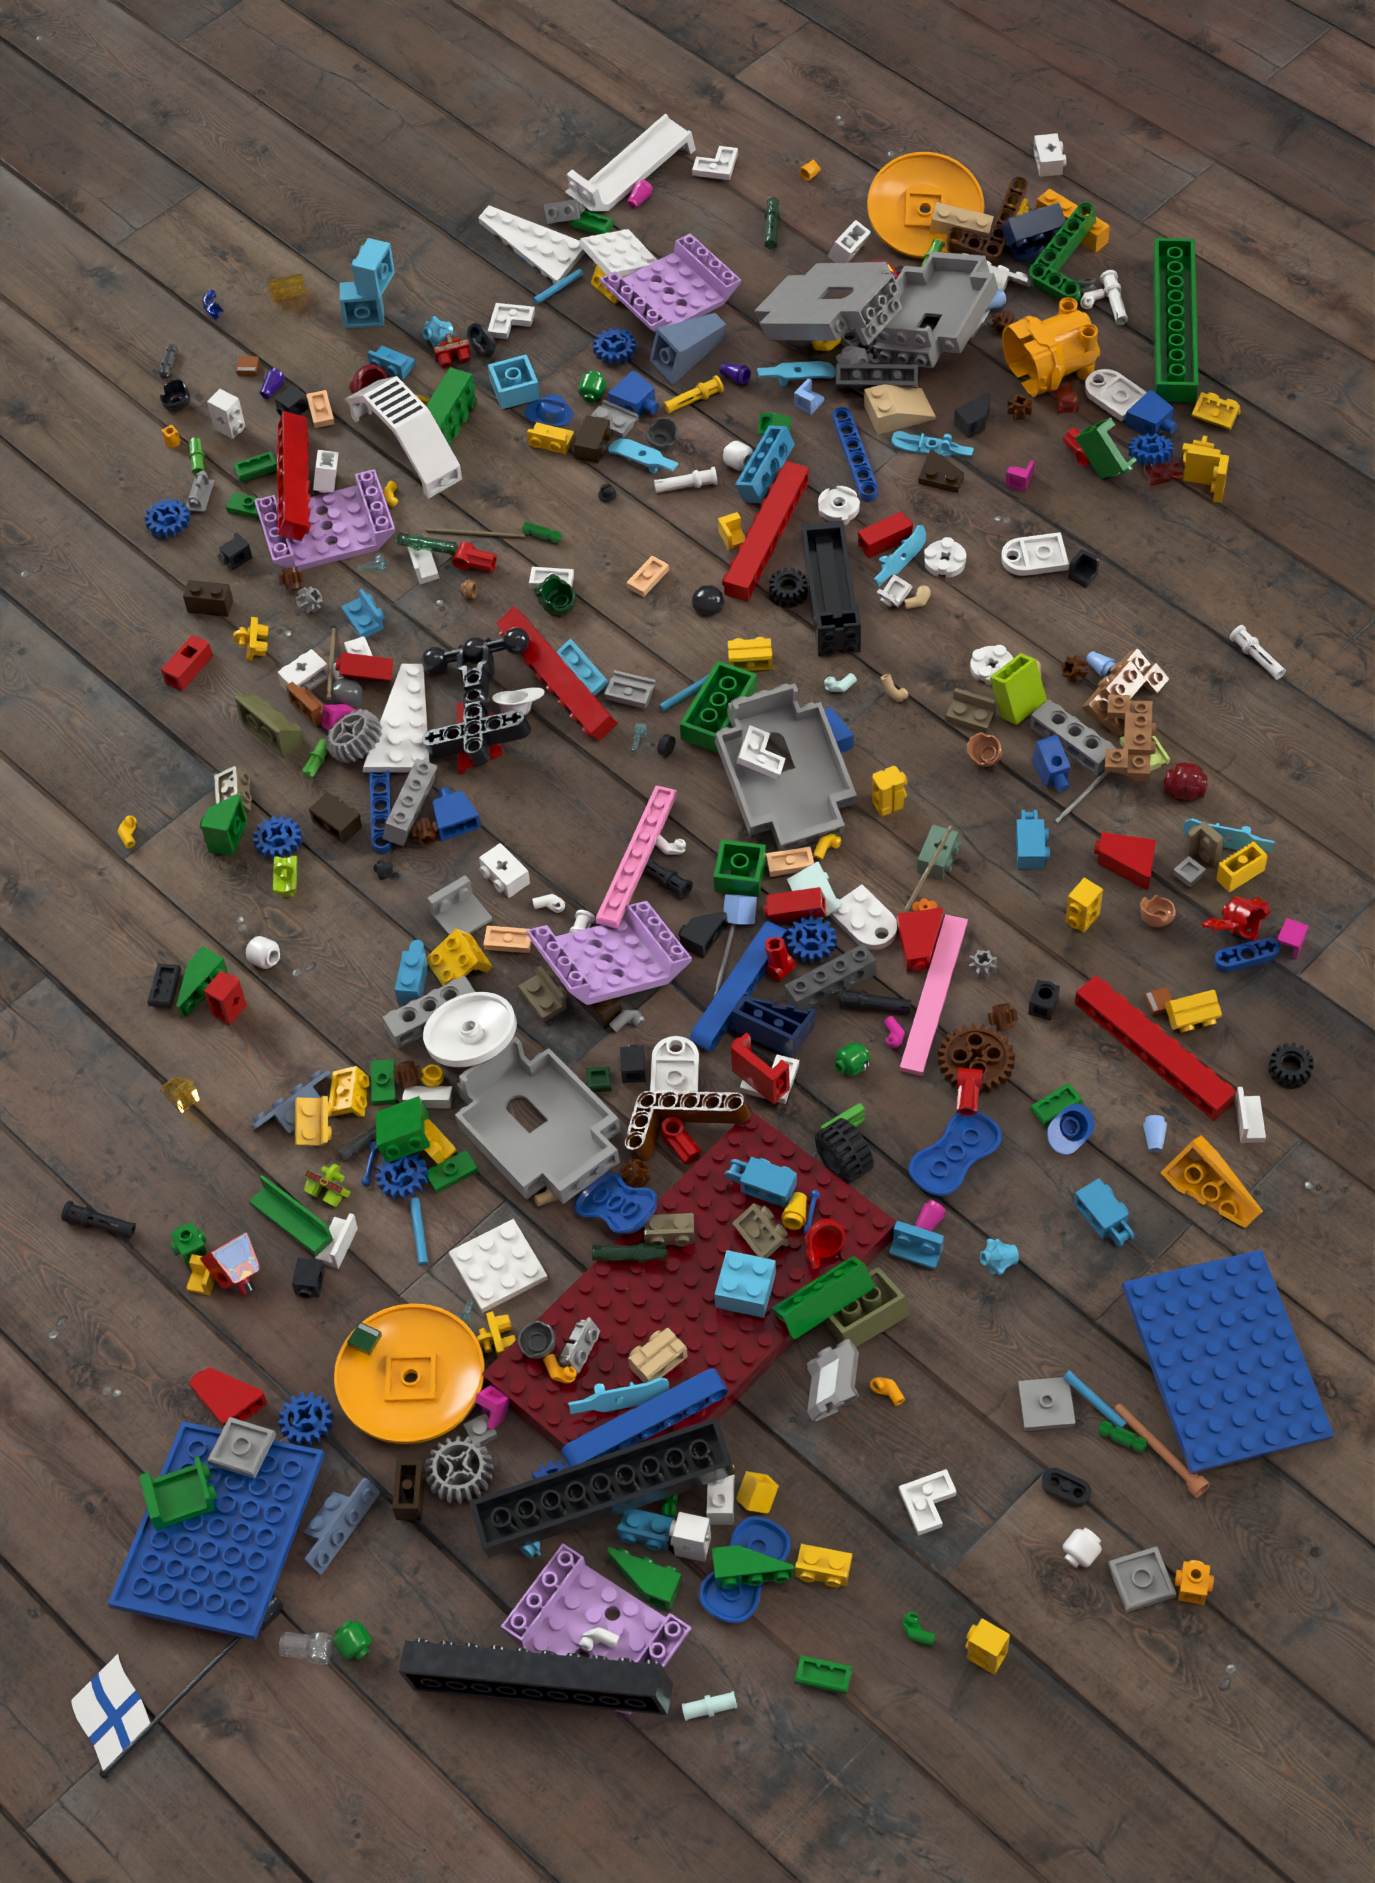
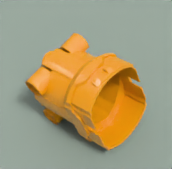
M1063 298L1059 302L1058 315L1043 321L1036 317L1026 316L1006 326L1003 330L1002 346L1006 363L1017 378L1027 374L1031 377L1030 380L1021 384L1032 397L1056 390L1063 376L1076 372L1079 379L1086 380L1094 372L1096 359L1100 357V349L1097 343L1098 329L1095 325L1091 324L1090 318L1085 312L1082 313L1077 310L1078 303L1073 298Z

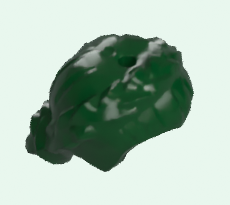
M550 574L544 582L539 583L534 588L539 604L552 616L561 617L567 615L575 606L576 595L571 585L555 574Z

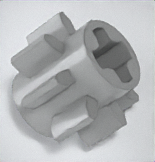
M310 586L307 589L304 587L298 591L299 596L296 597V603L301 611L308 614L311 611L314 613L321 608L319 604L323 602L322 595L317 589Z
M977 950L975 956H969V972L974 971L976 978L988 979L990 973H996L997 957H992L989 950Z

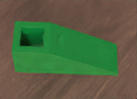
M204 946L187 963L176 1005L182 1019L189 1013H192L199 1001L206 997L204 990L220 971L227 972L224 958Z
M739 1545L712 1548L716 1587L732 1589L742 1584L758 1586L763 1584V1582L774 1581L775 1583H784L794 1578V1566L784 1561Z
M609 1547L607 1550L609 1561L647 1603L671 1611L682 1585L681 1573L671 1566L666 1565L662 1567L656 1565L653 1560L647 1557L638 1558L632 1556L630 1552L623 1548L613 1549Z

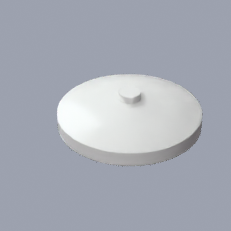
M488 992L468 993L447 1001L434 1011L424 1027L423 1040L428 1053L437 1062L451 1067L473 1066L493 1058L506 1048L515 1034L517 1020L512 1006L503 997Z

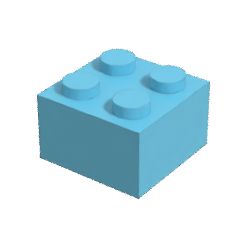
M368 238L365 244L361 246L357 258L351 264L357 295L378 300L382 296L395 273L390 243Z
M354 282L340 283V305L345 328L384 326L382 296L378 300L357 295Z
M527 354L488 365L490 383L501 410L540 399L538 381Z
M727 1250L715 1291V1307L764 1318L776 1275L775 1260Z

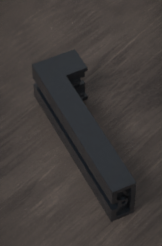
M843 520L801 524V539L818 656L834 655L836 651L843 650L844 654L861 652V621L859 608L855 602Z

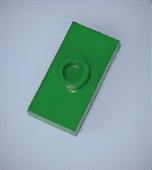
M586 210L580 214V219L570 220L571 226L597 235L608 233L614 225L613 219Z
M272 451L233 463V467L239 481L243 482L277 471V462Z
M233 492L226 510L230 513L260 519L254 501L260 498Z
M394 1059L370 1061L372 1105L396 1104V1087L393 1070H395Z
M1068 1083L1031 1105L1030 1111L1045 1127L1067 1106L1072 1104L1082 1105L1083 1099Z
M467 1150L429 1169V1175L425 1177L437 1194L477 1173L478 1168Z
M800 1655L795 1684L847 1695L852 1666Z

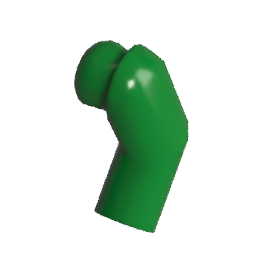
M906 1613L903 1619V1628L911 1641L933 1647L936 1634L922 1630L918 1622L919 1616L916 1613Z

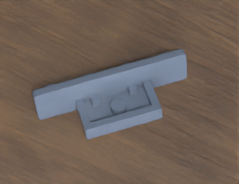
M320 1069L308 1077L311 1080L308 1084L303 1086L300 1083L290 1091L292 1096L286 1100L281 1097L271 1105L273 1110L266 1114L262 1111L252 1119L254 1124L250 1128L254 1130L274 1116L287 1134L295 1130V1099L297 1097L321 1098L313 1086L328 1076L330 1071L328 1069L323 1073Z
M364 1477L350 1497L333 1492L303 1532L309 1539L316 1541V1544L305 1557V1561L317 1574H323L379 1496L380 1491L368 1478Z

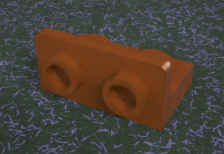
M293 681L286 685L290 703L315 727L320 725L324 704L307 688L298 687Z

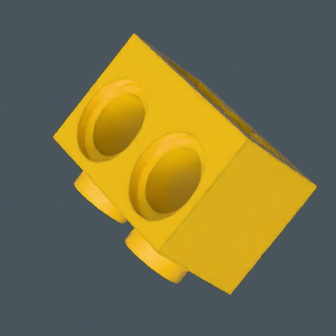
M1083 878L1068 895L1065 922L1072 928L1084 933L1100 915L1103 889L1088 879Z
M981 1619L977 1626L972 1625L966 1636V1639H968L965 1646L968 1649L967 1659L995 1675L1008 1653L1010 1634Z

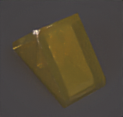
M177 1075L159 1088L161 1093L180 1113L200 1100L193 1081L183 1076Z

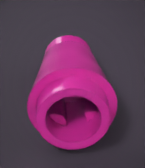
M645 180L636 182L627 204L631 208L636 209L652 195L653 188L651 184Z
M934 1200L924 1203L915 1226L931 1231L945 1218V1208Z

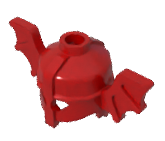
M1236 896L1223 907V920L1210 918L1202 922V928H1211L1214 932H1217V930H1229L1235 935L1256 941L1258 940L1257 934L1260 929L1261 920L1266 919V916L1270 915L1271 909H1268L1269 902L1262 901L1259 896L1251 900Z

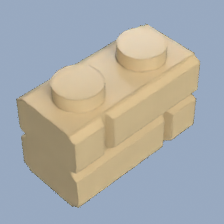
M669 1328L662 1332L658 1330L651 1335L646 1345L643 1347L637 1346L631 1351L628 1358L629 1367L643 1383H648L663 1377L688 1357L687 1348Z

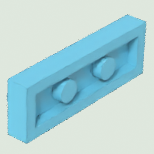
M569 639L556 651L594 696L609 684V681L572 639Z

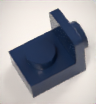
M1027 243L1021 247L1011 246L1016 261L1034 263L1043 252L1044 246Z

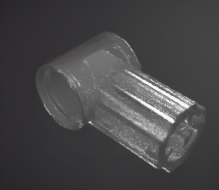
M284 1632L280 1639L279 1654L284 1657L306 1659L309 1663L327 1666L330 1663L334 1636L324 1632H314L312 1635Z

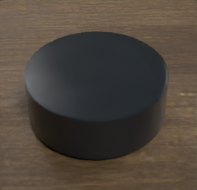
M668 734L661 737L657 746L659 755L669 757L672 754L676 744L675 737Z

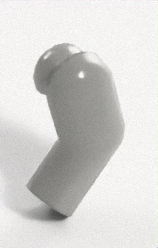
M624 1010L609 1025L618 1032L626 1023L639 1027L644 1023L645 1019L638 1010Z

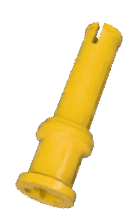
M715 375L705 383H698L696 388L668 401H664V409L670 414L699 399L707 400L710 395L724 392L723 384L720 378Z

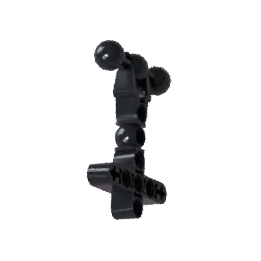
M513 627L506 631L503 638L493 641L490 638L483 640L479 637H472L466 640L463 645H459L458 649L447 652L439 647H431L425 650L421 662L426 671L431 674H439L446 669L448 663L457 661V669L465 683V693L462 699L464 705L463 722L429 730L422 737L423 744L433 758H442L466 752L474 765L481 766L487 763L490 758V746L526 738L531 733V726L522 711L514 710L488 716L489 712L487 710L490 703L488 694L489 681L495 674L494 656L492 653L507 650L511 654L525 652L530 644L529 635L525 630ZM468 662L471 664H477V667L473 668L472 670H469Z

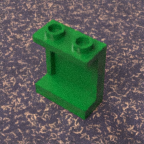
M1111 418L1088 426L1075 437L1101 479L1106 477L1111 479L1120 473L1123 475L1132 469L1131 465L1137 461L1135 457L1124 460L1107 431L1115 425Z
M420 1096L375 1112L377 1147L385 1162L389 1163L430 1147L424 1126V1121L429 1119V1113Z
M199 1456L194 1457L195 1465L152 1479L149 1472L139 1475L149 1517L155 1530L215 1510L213 1500L217 1499L213 1484L209 1485L207 1480L211 1478L208 1464H202Z

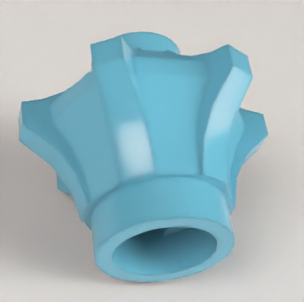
M431 316L430 321L425 322L422 334L435 348L439 347V342L446 340L445 334L453 336V327L450 322L440 321L436 316Z
M988 1239L986 1249L980 1253V1261L982 1265L989 1267L991 1275L996 1273L1002 1275L1007 1267L1017 1264L1019 1260L1017 1247L1004 1244L999 1239H995V1241Z

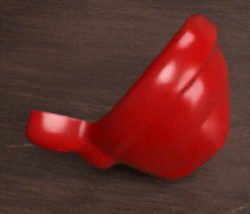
M824 1219L816 1222L809 1228L806 1234L805 1243L808 1248L806 1255L810 1259L813 1270L820 1267V1259L834 1256L845 1242V1230L835 1219Z

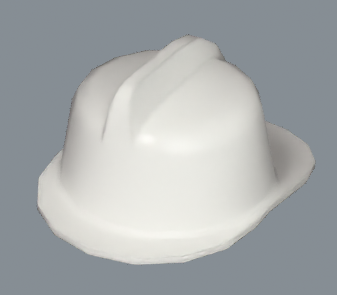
M534 687L516 691H505L496 693L492 699L499 704L501 713L520 710L526 715L531 709L532 701L541 698L545 691Z

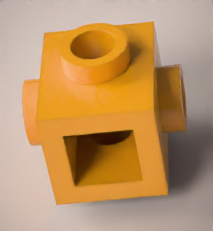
M1197 1560L1183 1562L1182 1570H1177L1175 1577V1586H1179L1178 1601L1200 1605L1205 1604L1207 1591L1212 1592L1214 1576L1209 1575V1565H1204L1203 1562Z

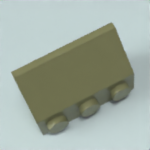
M236 695L234 697L241 724L283 759L304 744L301 728L297 724L289 722L282 712L278 713L268 700L264 701L258 695Z
M879 1267L869 1272L874 1284L872 1290L825 1320L838 1343L850 1339L852 1344L858 1347L910 1316L906 1296Z

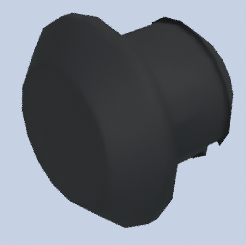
M603 484L600 487L601 490L598 492L600 500L609 502L616 498V490L613 489L611 484Z
M379 860L374 864L373 869L378 874V878L383 880L392 874L393 864Z

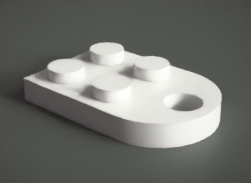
M1110 369L1092 372L1085 382L1087 397L1121 422L1126 419L1127 410L1147 393L1120 373ZM1100 380L1102 383H1095L1093 381Z
M1061 532L1016 538L1007 542L1002 549V564L1007 571L1015 575L1026 576L1069 570V562ZM1009 556H1015V557H1017V559H1016V560H1010V559H1008L1007 557H1009Z
M860 885L840 899L841 909L829 915L858 945L864 944L870 950H879L889 946L897 935V921L894 915L863 885ZM883 932L886 933L888 936L884 939L877 938L875 935L877 933Z
M680 1036L667 1037L661 1040L652 1052L650 1091L698 1092L699 1053L695 1044L689 1039ZM673 1045L682 1047L679 1052H672L670 1050Z

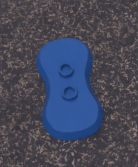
M977 1111V1115H972L971 1117L962 1116L957 1113L951 1118L943 1136L935 1144L920 1150L912 1157L908 1168L909 1174L919 1187L931 1194L938 1196L950 1194L959 1188L967 1170L974 1162L991 1154L999 1147L1002 1140V1131L993 1119L980 1111Z
M605 1173L581 1191L575 1201L574 1208L580 1216L604 1219L614 1232L632 1234L641 1229L657 1209V1195L649 1188H632L627 1186L616 1173Z
M752 1516L742 1520L734 1528L730 1546L739 1545L785 1561L790 1552L791 1540L789 1534L779 1524L764 1517ZM713 1570L702 1581L699 1599L701 1605L711 1615L726 1622L739 1623L747 1620L756 1611L763 1584L758 1586L742 1584L732 1589H723L722 1587H716Z

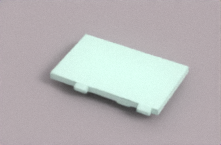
M819 862L787 879L792 891L821 887L826 897V916L841 909L840 905L842 904L839 899H836L827 880L829 877L823 871Z

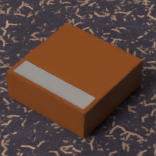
M239 356L236 369L237 376H257L260 363L259 356Z
M1167 987L1146 992L1144 996L1152 1016L1166 1013L1165 1003L1173 1000Z

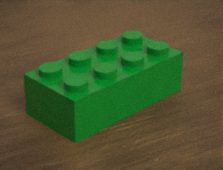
M451 367L426 405L449 446H451L454 437L458 436L462 424L466 423L471 409H474L477 404L472 374Z
M717 661L680 722L681 740L719 754L715 744L716 733L726 727L733 728L727 714L728 703L739 697H750L758 691L757 674Z

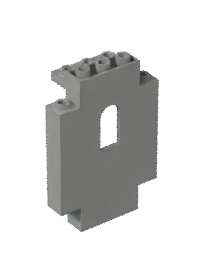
M931 252L923 267L904 266L896 279L901 290L897 297L903 308L872 341L875 344L874 348L878 360L887 364L918 365V367L933 368L942 352L961 353L998 290L994 273H989L986 257ZM925 316L941 317L933 332L930 326L919 328Z
M886 262L816 263L806 275H788L754 310V313L767 340L837 341L848 328H855L862 345H869L903 307L897 297L901 290ZM829 290H853L850 295L842 299H822Z
M796 683L791 685L783 684L770 691L762 690L750 697L742 696L734 699L731 703H728L727 710L733 728H723L715 735L716 747L749 836L771 830L779 851L791 850L818 842L821 837L831 833L835 834V836L842 835L845 825L839 809L854 805L857 797L821 702L815 704L813 702L807 703L800 708L797 702L798 688ZM749 725L770 734L780 735L786 744L794 769L781 772L777 780L736 763Z
M515 1036L499 1054L466 1069L459 1076L460 1082L457 1083L460 1097L468 1106L462 1107L455 1114L458 1128L526 1200L546 1186L564 1204L620 1163L618 1150L608 1141L621 1132L619 1118L549 1048L543 1053L537 1054L533 1060L529 1061L524 1055L521 1041ZM514 1098H524L547 1121L529 1134L507 1111V1104Z

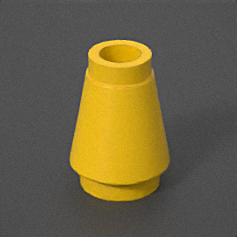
M800 1192L793 1193L781 1216L783 1225L788 1229L798 1230L806 1222L807 1197L805 1194Z

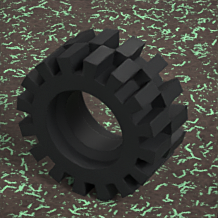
M784 568L783 572L780 569L777 570V574L773 573L772 578L769 580L771 600L773 599L775 604L779 602L780 607H783L784 604H786V608H790L791 604L793 607H797V602L801 605L808 595L806 575L804 573L801 574L800 570L795 572V568H791L790 571ZM785 585H793L796 587L793 590L781 589V587Z
M1284 1043L1283 1048L1281 1045L1277 1046L1276 1050L1272 1052L1268 1071L1271 1073V1079L1276 1078L1275 1083L1277 1085L1282 1082L1283 1088H1286V1085H1290V1089H1294L1295 1084L1300 1088L1303 1083L1306 1084L1311 1077L1314 1066L1313 1056H1309L1310 1051L1308 1049L1303 1051L1304 1046L1300 1045L1297 1048L1296 1043H1292L1291 1047H1289L1288 1043ZM1287 1060L1294 1061L1300 1065V1069L1289 1071L1282 1066V1063Z

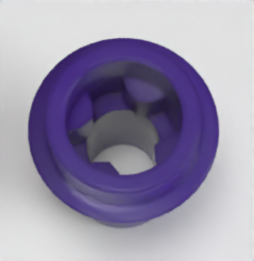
M724 362L720 367L721 374L739 385L746 384L751 377V370L746 365Z
M275 368L267 371L259 394L263 398L270 399L284 384L285 375Z

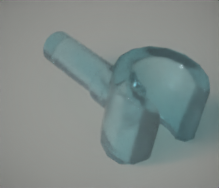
M376 554L373 562L357 566V571L369 568L383 570L386 566L384 554Z
M647 723L635 724V736L631 752H636L640 736H647Z
M468 1299L464 1310L456 1314L469 1328V1312L474 1302L472 1299Z

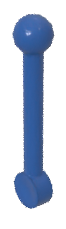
M371 1142L369 1145L371 1152L365 1177L361 1179V1183L364 1186H368L371 1182L369 1176L375 1152L379 1150L377 1142Z
M813 1190L810 1193L812 1200L804 1228V1235L807 1234L811 1226L816 1200L820 1196L818 1190Z

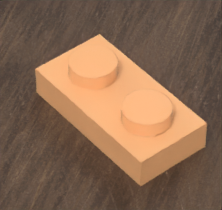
M323 390L307 394L314 427L320 428L335 424L327 391Z
M651 556L627 581V588L645 597L669 571V565Z
M811 847L766 853L770 877L798 873L814 864Z
M487 926L483 944L484 950L530 953L532 941L526 934V930L529 929Z

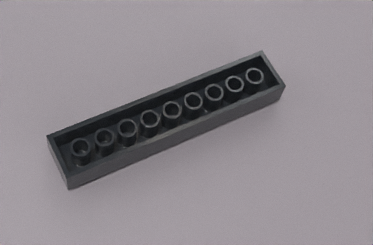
M715 1417L469 1502L483 1551L491 1558L734 1475L735 1471L721 1427Z
M420 1638L415 1639V1641L405 1640L398 1672L415 1691L668 1715L673 1683L663 1666L653 1660H645L644 1663L634 1662L629 1658L608 1660L607 1657L601 1655H594L592 1658L582 1657L577 1653L557 1655L555 1652L548 1650L534 1653L525 1648H516L515 1651L506 1650L501 1646L481 1648L473 1643L459 1646L449 1641H440V1644L430 1643L428 1640Z

